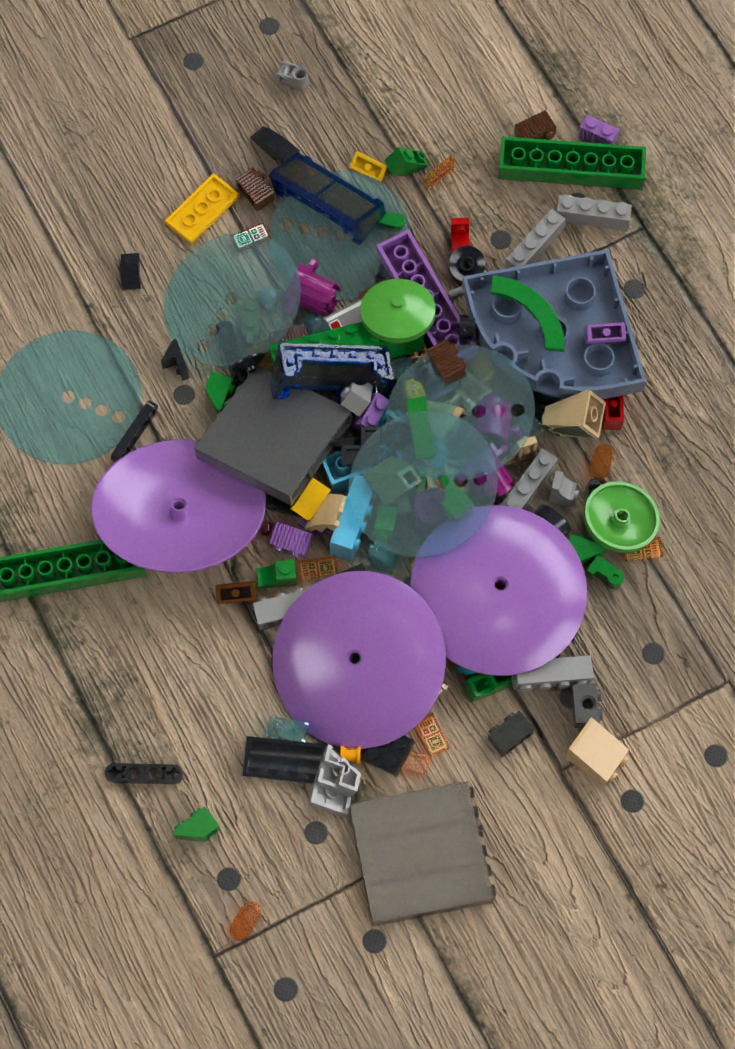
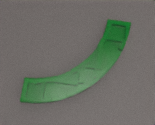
M492 275L491 295L517 301L523 305L541 327L545 351L564 352L563 330L557 315L547 301L536 291L521 282Z

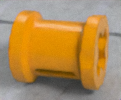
M341 746L340 757H344L348 762L360 764L361 747L345 748Z

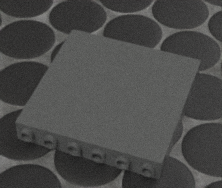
M257 365V370L248 374L244 383L239 385L235 395L227 401L222 412L220 411L217 414L213 424L207 427L203 437L196 442L194 450L198 459L292 506L334 448L335 439L341 438L353 422L352 412L344 406L296 383L280 387L275 373Z

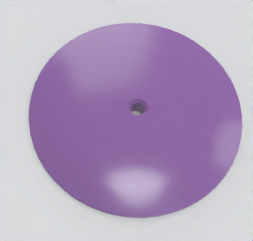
M195 440L162 441L143 446L126 454L104 473L96 486L92 498V519L94 527L103 543L123 560L135 566L157 572H193L225 562L242 551L252 541L264 519L266 510L265 492L198 459L194 450L197 442Z
M502 505L481 506L470 510L458 522L454 518L447 519L423 543L411 573L410 587L426 601L439 622L445 642L446 658L465 669L481 674L509 676L529 672L545 665L569 645L575 637L585 613L587 583L582 563L574 547L563 533L550 522L532 512L516 507ZM502 584L505 589L498 590L495 588V585Z
M351 571L333 575L306 590L292 604L284 616L278 629L273 649L274 680L280 699L288 713L300 727L315 738L338 747L344 746L345 748H357L360 746L361 749L382 746L397 740L414 729L434 705L442 687L446 668V650L442 630L436 616L426 601L400 580L370 571ZM355 654L360 655V661L357 664L353 663V656Z

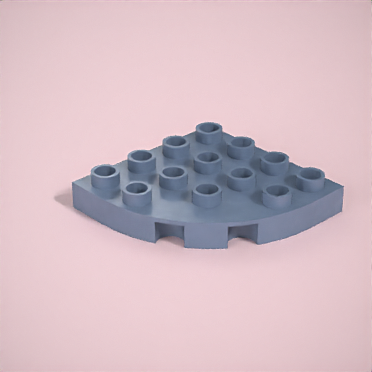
M608 249L463 276L462 291L469 318H475L476 337L480 345L503 372L520 384L542 394L561 399L568 398L584 390H591L601 399L644 391L646 378ZM492 275L521 282L536 291L547 301L561 324L564 336V352L545 351L541 327L523 305L517 301L491 295ZM611 322L625 323L626 341L585 345L584 327L586 325Z

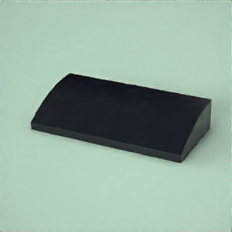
M247 736L242 776L313 784L327 745Z

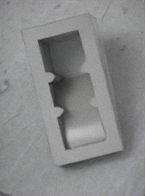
M352 382L349 388L346 386L340 395L342 397L340 405L360 417L370 404L373 385L368 382L365 385H357Z
M556 471L549 502L571 507L572 501H577L579 490H576L577 483L568 480L564 476V472Z

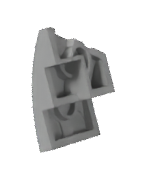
M329 744L323 753L308 805L345 818L348 815L351 797L358 791L361 773L355 767H352L344 757L341 758Z

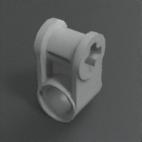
M285 60L280 62L278 73L274 75V79L278 83L297 89L308 87L309 77L305 67Z

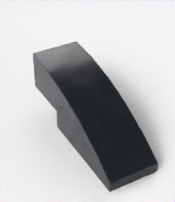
M265 126L261 127L250 137L272 159L278 160L286 168L290 167L300 158V150L277 132Z

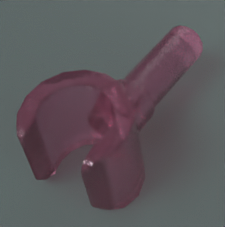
M286 519L278 521L280 523L287 524ZM264 522L261 527L262 535H271L275 523Z

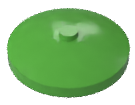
M390 279L374 285L364 295L360 306L361 320L366 330L374 337L391 343L409 342L423 336L433 325L436 313L435 301L431 293L422 285L406 279Z
M615 481L600 485L589 495L583 510L584 523L591 537L604 548L618 553H633L644 549L655 538L660 526V515L654 500L643 489L627 482Z

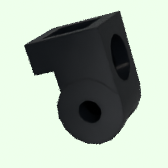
M460 318L459 342H476L475 318Z

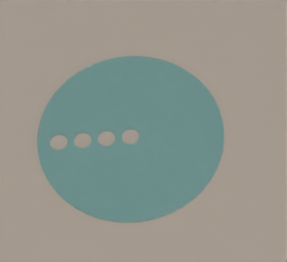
M327 172L301 182L281 200L271 220L269 246L275 265L289 283L299 267L297 266L300 263L308 266L310 260L316 258L319 268L315 273L341 286V292L336 291L338 301L360 298L362 291L378 284L379 282L375 280V276L378 273H382L381 276L386 279H391L377 255L376 245L408 229L410 230V224L401 201L380 181L356 172ZM375 205L382 206L383 212L402 214L405 218L404 226L401 228H388L381 224H370ZM291 219L294 225L290 230H283L280 226L281 221ZM303 222L309 223L311 225L310 232L307 234L300 233L298 231L299 224ZM319 226L328 228L329 233L326 237L321 238L316 235L315 231ZM338 229L346 232V238L342 241H336L333 238V233Z
M226 234L200 245L178 266L166 291L164 317L172 340L177 339L180 350L187 356L212 366H232L249 355L259 352L266 353L269 351L268 345L278 343L286 334L297 314L301 296V283L297 267L289 254L279 244L257 234ZM230 293L238 295V301L233 305L226 303V297ZM225 308L229 311L227 319L220 321L216 318V314L220 309ZM212 324L219 326V332L215 336L207 334V328ZM202 340L210 342V347L205 352H200L197 348L198 343Z
M60 331L37 338L20 349L12 357L0 377V424L4 432L21 451L44 462L76 464L102 456L118 445L137 417L140 409L141 385L134 364L127 354L115 343L90 332ZM65 391H73L75 399L70 403H66L62 400V394ZM81 398H90L92 406L89 409H81L78 405ZM100 404H105L109 407V412L105 416H99L95 412L96 407ZM123 411L126 414V419L121 423H116L112 419L113 413Z
M475 345L456 346L458 350L457 357H462L467 366L465 368V377L446 386L427 354L417 360L402 374L394 386L388 401L386 423L391 425L394 421H403L410 426L406 400L422 396L426 397L436 457L417 461L413 439L409 446L396 451L415 470L436 479H441L447 474L452 481L470 480L496 471L519 452L532 429L535 401L533 391L525 374L505 355L495 350ZM520 404L525 408L524 413L518 417L513 416L510 412L512 406ZM478 405L486 408V414L480 418L472 414L473 408ZM495 405H502L505 407V413L501 417H495L491 413L492 408ZM464 406L467 409L466 416L456 418L453 415L456 407ZM396 429L394 436L399 441V435L401 434Z
M419 411L399 416L377 429L363 444L354 460L349 479V500L352 512L363 532L374 543L389 552L406 557H430L443 554L470 539L487 519L497 492L498 474L495 458L484 437L472 425L459 417L438 411ZM483 472L487 475V482L484 485L478 486L473 482V477L476 473ZM465 474L468 477V482L464 487H457L454 484L456 475ZM440 475H445L449 479L447 487L443 489L435 486V479ZM420 477L429 479V487L425 490H419L416 487V481Z

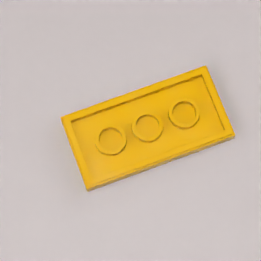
M213 173L164 223L192 245L240 197V193Z

